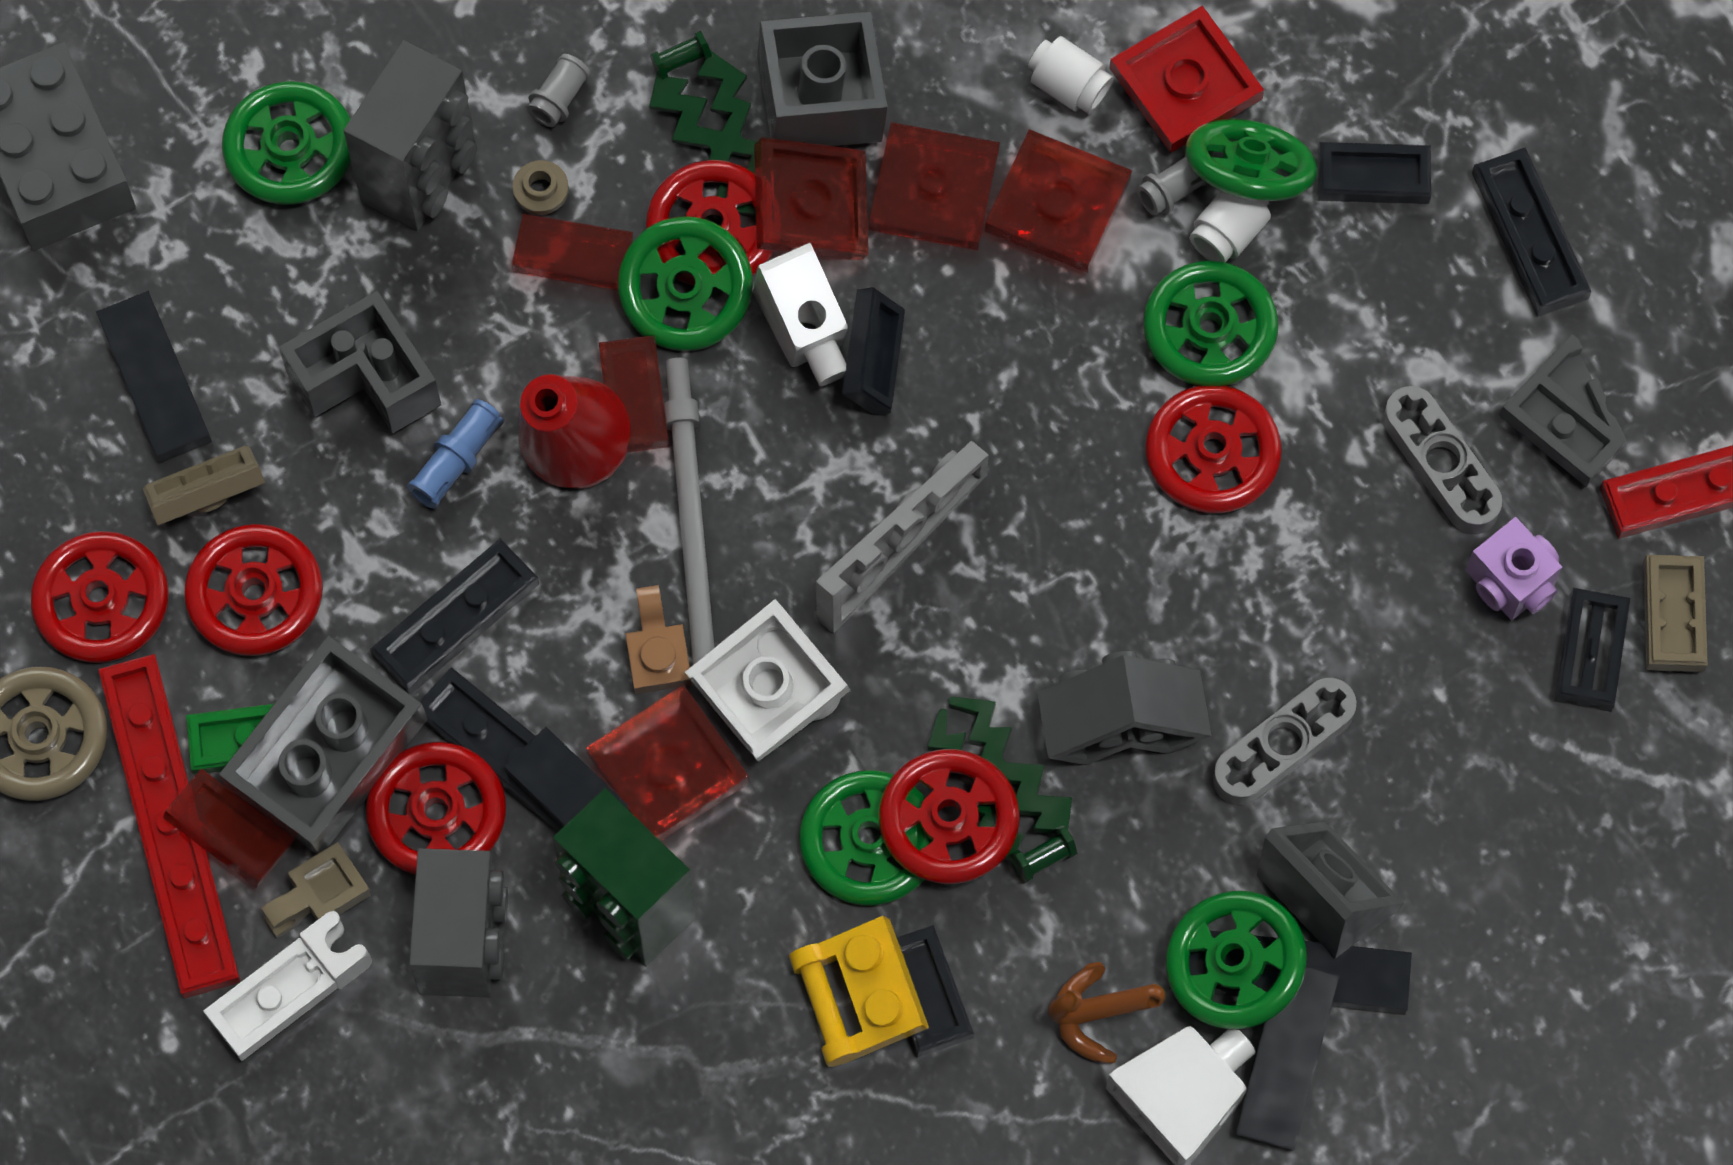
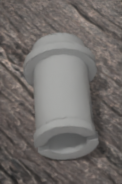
M562 54L539 90H532L529 94L530 104L527 107L528 113L536 121L548 127H555L558 122L565 121L569 115L567 107L584 81L591 74L589 68L578 58L569 54Z
M1185 155L1183 159L1158 175L1149 173L1144 176L1143 184L1137 187V195L1144 208L1150 214L1157 215L1161 212L1166 215L1173 211L1174 203L1208 183L1192 170Z

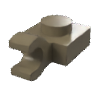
M339 842L289 871L288 877L294 889L270 901L261 909L265 914V922L275 937L278 938L294 929L310 913L316 921L330 911H336L340 915L371 895L369 887Z

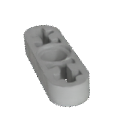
M1406 386L1396 390L1389 397L1383 415V423L1387 433L1457 529L1468 534H1480L1488 531L1495 524L1502 507L1500 490L1429 392L1416 386ZM1403 405L1409 411L1418 408L1422 411L1418 423L1427 437L1419 446H1416L1415 443L1418 442L1421 431L1411 419L1403 422L1398 419ZM1433 429H1436L1438 431L1430 434ZM1437 447L1450 449L1457 456L1458 466L1448 473L1437 472L1429 466L1426 459L1427 453ZM1465 474H1468L1470 477L1467 478L1464 489L1471 499L1477 501L1484 498L1487 501L1482 516L1476 510H1470L1467 513L1463 510L1466 495L1458 483ZM1455 486L1452 491L1447 490V488Z
M1336 678L1317 680L1226 750L1217 760L1213 774V786L1219 797L1233 805H1247L1254 802L1344 732L1351 724L1356 710V697L1351 687L1344 681ZM1322 696L1328 702L1335 698L1341 701L1338 710L1339 717L1336 718L1330 712L1320 717L1314 723L1312 731L1318 734V736L1314 737L1306 721L1317 712L1320 703L1318 697ZM1300 712L1302 717L1298 716L1295 713ZM1282 727L1292 729L1300 737L1301 748L1292 755H1280L1274 752L1268 743V736L1273 730ZM1256 746L1264 762L1252 771L1249 780L1251 786L1246 787L1242 782L1232 786L1227 782L1231 772L1229 766L1234 765L1238 770L1245 769L1255 760L1257 752L1251 749V747ZM1267 765L1273 768L1274 770L1271 772L1268 771Z

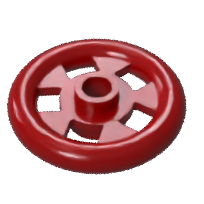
M723 160L694 162L672 173L654 193L647 211L646 229L657 222L669 219L670 211L677 199L692 204L686 216L704 219L709 215H718L723 220L721 227L732 234L744 249L751 266L752 276L757 273L758 265L769 260L776 247L780 231V217L776 201L766 184L757 175L743 166ZM719 182L728 184L727 198L718 196L703 197L704 183ZM753 204L758 224L742 228L740 215L736 208ZM680 239L665 243L657 249L663 263L681 255L676 250L681 243ZM711 246L698 257L708 266L712 274H715L725 266L717 251ZM681 273L676 277L680 282L695 286V278L690 273Z
M1195 386L1171 397L1153 417L1148 428L1145 443L1146 459L1150 472L1163 492L1178 504L1204 513L1231 512L1257 500L1274 481L1279 470L1282 454L1280 435L1270 413L1259 401L1249 394L1229 386ZM1211 407L1224 408L1235 412L1233 424L1229 425L1222 421L1209 420ZM1182 417L1196 425L1189 432L1186 442H1182L1170 435L1172 429ZM1240 436H1257L1259 456H1241L1242 441ZM1210 439L1219 440L1224 445V450L1219 453H1211L1206 450L1204 443ZM1183 457H1186L1189 464L1200 473L1189 482L1180 477L1173 468V465ZM1235 469L1241 483L1229 489L1219 490L1213 476H1221Z
M263 524L234 527L212 538L195 556L188 570L185 582L186 609L198 632L218 648L244 656L273 653L295 642L313 623L322 600L323 580L321 570L310 549L296 536L281 528ZM250 547L268 548V562L266 564L262 562H247L243 564V549ZM216 567L231 571L225 583V591L223 592L208 588L210 577ZM294 567L299 578L300 587L284 592L278 572ZM261 585L265 588V591L260 598L251 600L244 596L248 587ZM226 606H230L236 614L245 618L236 630L227 627L217 618ZM278 606H281L288 617L279 625L267 630L260 621V618L271 614Z
M109 531L81 534L59 545L41 564L31 590L32 615L43 638L54 649L65 656L90 663L119 660L142 648L160 628L169 600L167 576L155 554L136 539ZM117 556L129 561L136 568L127 580H123L117 572L108 569ZM87 557L93 565V569L84 572L75 581H72L65 571L75 562ZM105 587L109 590L104 600L100 602L89 600V595L93 589ZM130 594L146 598L138 619L122 615L128 605ZM70 595L71 605L76 614L75 616L59 620L55 611L54 600ZM88 623L94 625L111 623L110 638L101 640L86 639V625Z
M446 742L423 743L402 751L373 785L366 803V822L375 846L389 862L413 875H416L418 851L411 849L403 843L410 829H414L425 838L432 839L426 849L455 850L446 840V837L454 834L463 823H466L475 834L467 843L456 850L491 851L502 833L506 818L504 789L492 767L470 749ZM433 765H443L446 767L447 780L445 782L430 781L424 784L421 783L420 768ZM474 782L481 794L482 803L466 808L463 796L458 788ZM394 790L411 793L407 803L406 815L389 813L390 800ZM433 804H443L448 808L446 815L439 820H432L426 816L427 809Z
M956 749L927 752L903 765L887 784L879 807L880 832L887 849L894 859L913 875L927 881L942 884L968 882L982 877L997 867L1011 850L1017 837L1020 822V811L1016 794L1001 770L977 754ZM950 773H959L975 779L971 792L967 793L957 787H947L946 784ZM919 782L933 790L924 799L921 808H917L906 801L909 792ZM994 804L996 809L995 827H978L979 812L977 805ZM952 806L959 810L960 816L954 821L947 822L942 820L938 813L943 807ZM916 824H921L925 834L933 840V842L920 851L910 842L905 833ZM968 838L971 839L975 853L963 859L951 860L946 846L962 843Z

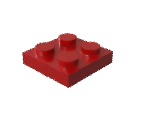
M1203 5L1110 59L1109 69L1170 153L1186 145L1189 136L1198 127L1213 121L1230 119L1263 99V87Z

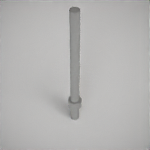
M671 358L665 362L669 401L664 403L665 426L668 430L672 431L694 665L715 648L694 428L698 427L700 423L698 402L691 398L688 360L686 358Z

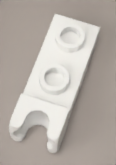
M330 911L300 933L301 938H298L203 1010L206 1017L241 1062L337 988L341 990L370 967L372 958L363 945H355L343 953H336L330 950L332 944L344 933L343 924L336 911Z

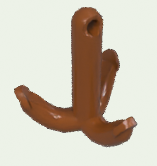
M1102 962L1087 964L1062 986L1056 998L1049 1003L1047 1014L1052 1021L1058 1023L1060 1036L1070 1049L1094 1062L1115 1063L1117 1054L1086 1036L1080 1029L1079 1024L1159 1007L1165 1001V990L1160 985L1149 984L1082 999V994L1095 981H1098L1106 969Z

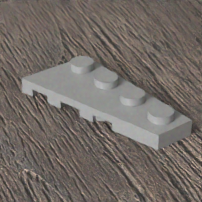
M972 440L958 453L955 450L947 453L933 470L931 478L917 490L907 494L889 516L816 581L817 620L834 634L987 476L989 455Z

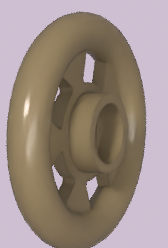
M52 667L24 668L0 678V736L8 734L9 744L14 751L13 755L0 759V792L20 800H48L72 791L82 784L94 771L105 749L107 720L99 698L80 678L64 670ZM54 692L62 694L73 703L64 716H61L53 708L45 706ZM22 694L30 706L20 710L12 720L8 719L1 708L9 700ZM34 729H47L48 736L43 742L38 744L29 742V735ZM69 730L84 733L81 747L76 755L61 752L65 746L67 731ZM50 760V775L44 777H25L26 762L42 763Z

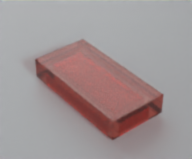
M523 214L512 260V270L515 273L618 290L620 265L628 247L634 241L633 232Z
M655 335L599 342L603 382L618 395L630 417L631 430L627 446L629 448L628 452L669 447Z
M202 768L165 810L163 816L165 820L255 888L261 884L290 849L295 840L291 835Z

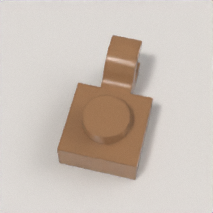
M659 585L637 588L636 593L642 631L625 633L635 694L691 686L692 681L685 673L690 666L683 624L665 627Z

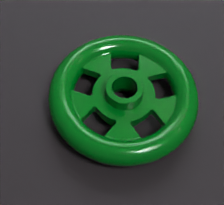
M283 81L263 86L242 99L228 117L222 137V154L225 165L235 182L247 193L260 200L283 205L311 201L327 193L339 183L351 164L343 131L351 118L338 99L318 86L298 81ZM294 103L295 116L284 115L274 120L271 119L269 108L280 104ZM323 115L329 123L332 132L321 138H316L315 132L308 122ZM247 130L263 131L260 150L244 149V139ZM286 140H296L299 142L298 147L293 150L283 151L280 149L281 144ZM315 153H318L327 162L320 170L310 176L301 167L310 162ZM266 163H270L278 169L287 170L281 182L273 181L260 175Z
M1246 119L1213 121L1194 130L1186 142V158L1192 170L1211 186L1240 198L1257 201L1291 199L1306 192L1313 185L1317 177V163L1309 148L1288 132L1262 122ZM1208 151L1224 153L1223 158L1211 157ZM1278 168H1281L1292 174L1284 177L1276 172Z
M673 217L648 227L628 247L619 269L618 293L627 319L647 340L671 350L694 351L720 342L740 324L747 312L752 297V270L748 257L740 243L720 225L698 217ZM680 239L686 252L685 255L673 257L666 263H663L657 249L665 243ZM709 246L715 249L726 263L715 274H712L708 266L698 258ZM681 273H690L695 278V286L688 293H680L675 289V279ZM641 275H658L657 290L660 295L659 298H642L640 288ZM713 288H718L729 295L726 304L717 316L702 308L711 297ZM668 307L676 311L691 313L687 329L675 328L663 323Z
M1199 261L1175 269L1157 284L1145 306L1143 328L1145 339L1152 355L1168 373L1196 386H1229L1250 377L1270 357L1278 336V315L1269 292L1251 273L1230 263ZM1203 283L1218 284L1220 297L1209 296L1196 299L1194 285ZM1246 299L1253 309L1255 319L1239 323L1238 314L1232 305ZM1170 305L1186 309L1182 328L1166 325V315ZM1206 320H1213L1219 324L1221 329L1215 333H1209L1204 331L1200 324ZM1235 338H1239L1248 349L1241 356L1230 361L1221 350L1230 346ZM1188 341L1195 348L1207 352L1201 363L1192 361L1179 352L1185 342Z
M862 770L842 775L819 790L805 810L799 832L800 851L803 861L813 879L829 894L840 900L864 906L887 904L908 895L924 881V879L913 875L906 869L901 870L887 862L892 855L887 849L880 832L879 807L883 792L894 774L877 770ZM914 787L909 792L906 801L917 808H921L926 797ZM865 794L870 808H863L849 816L846 815L841 802L852 796ZM916 824L905 832L910 842L919 851L933 842L925 834L921 824ZM872 827L877 829L881 836L875 843L867 844L859 839L860 831L864 828ZM823 829H841V851L825 852ZM853 861L862 866H874L875 869L871 882H861L846 877L849 863Z
M1241 890L1218 893L1193 906L1176 925L1170 937L1166 953L1168 982L1180 1005L1201 1022L1223 1029L1250 1028L1274 1018L1293 1000L1305 975L1307 961L1306 944L1295 918L1277 901L1251 891ZM1232 915L1237 926L1236 929L1225 931L1213 938L1208 925L1219 918ZM1263 921L1278 936V939L1267 948H1263L1260 941L1251 934V931ZM1231 950H1243L1244 958L1240 964L1236 966L1225 964V957ZM1207 951V974L1191 975L1189 967L1190 952ZM1265 964H1270L1281 971L1278 979L1268 992L1253 984L1262 975ZM1218 984L1229 989H1240L1236 1005H1223L1212 1001Z

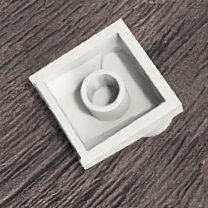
M776 599L685 671L693 684L757 761L763 759L812 721L821 720L829 716L837 708L840 699L850 691L845 681Z

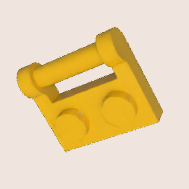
M880 916L825 941L806 945L789 954L794 973L801 974L821 1029L826 1044L821 1050L828 1067L848 1063L929 1028L889 918ZM837 960L863 1030L849 1037L823 967Z

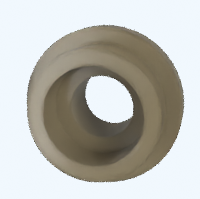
M538 160L524 165L518 170L513 180V194L516 202L522 209L535 215L553 213L564 204L569 193V184L565 172L558 165L549 161ZM537 180H547L550 182V186L544 191H535L530 187Z

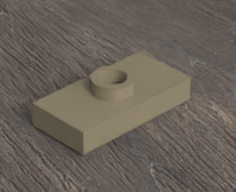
M245 445L146 484L143 487V491L156 523L160 525L193 511L203 513L215 510L222 506L228 497L264 484L265 481L250 446Z
M1646 555L1643 561L1646 670L1704 672L1708 666L1704 556Z

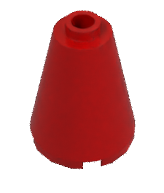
M547 374L533 379L525 387L520 399L519 446L529 468L545 482L557 487L591 488L610 478L625 461L629 449L627 446L631 430L630 417L621 399L608 386L597 380L585 377Z

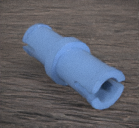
M474 400L470 409L449 435H441L434 443L435 453L416 477L407 484V489L412 491V496L429 508H437L441 499L463 472H471L476 466L477 459L475 456L497 428L501 427L504 423V419L499 417L500 413L493 406L483 400Z

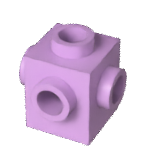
M1514 517L1473 550L1465 571L1477 583L1476 590L1482 600L1495 611L1501 609L1512 621L1526 609L1531 614H1535L1555 597L1558 590L1554 586L1562 566L1559 564V556L1550 542L1540 535L1534 537L1518 518Z

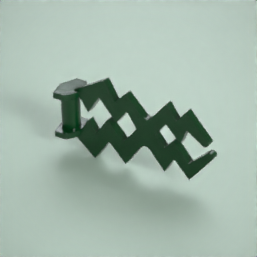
M702 31L695 33L694 37L660 53L656 51L650 54L657 74L649 108L681 114L672 142L708 148L711 151L709 160L729 162L732 154L750 157L751 160L747 169L763 180L771 193H773L782 168L781 166L766 163L772 153L771 144L745 139L741 136L751 103L735 98V96L746 81L747 75L712 52ZM703 57L705 62L698 72L697 78L722 81L711 106V111L731 115L722 131L698 126L707 104V98L682 95L681 93L689 83L688 79L668 77V73ZM708 182L721 184L717 196L727 198L728 184ZM748 204L736 208L740 215L757 216L753 205Z
M950 697L948 702L951 709L977 715L969 743L985 746L981 757L987 759L1001 770L1010 784L1020 785L1016 796L1020 814L1040 816L1034 827V832L1055 833L1056 835L1054 838L1023 854L1019 849L1025 838V833H1017L1015 842L1004 859L1013 863L1015 871L1023 884L1033 879L1035 874L1064 858L1070 859L1078 854L1074 839L1068 831L1072 797L1038 795L1045 765L1004 761L1003 754L1009 741L1012 727H990L996 702ZM946 709L939 710L928 744V750L930 751L942 749L962 750L966 732L946 735L948 718ZM977 805L979 816L983 817L978 827H995V805Z

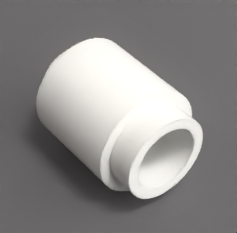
M1062 36L1058 37L1053 43L1044 40L1036 49L1028 64V68L1034 71L1031 77L1032 84L1071 110L1077 111L1082 109L1088 114L1093 113L1100 105L1114 80L1113 76L1105 72V64Z
M1220 191L1194 221L1195 230L1189 237L1192 245L1209 261L1226 263L1228 259H1236L1270 220L1271 214L1267 208L1269 201L1240 198Z

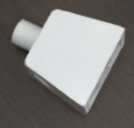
M811 243L758 265L753 294L789 364L792 367H796L808 362L819 386L830 384L844 377L846 362L839 347L844 343L848 327ZM810 323L815 325L817 328L808 329L805 328L802 324Z
M1189 1026L1116 1068L1109 1074L1106 1089L1174 1165H1191L1243 1100L1247 1088L1234 1071L1255 1054V1049L1246 1036L1238 1029L1226 1030L1209 1045L1193 1027Z

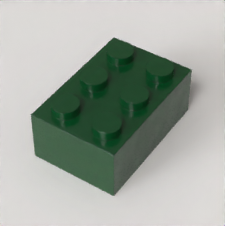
M606 788L553 837L557 855L554 863L561 873L558 880L565 888V891L562 893L563 899L584 920L593 915L607 929L603 934L604 939L625 960L634 955L646 967L696 919L690 869Z

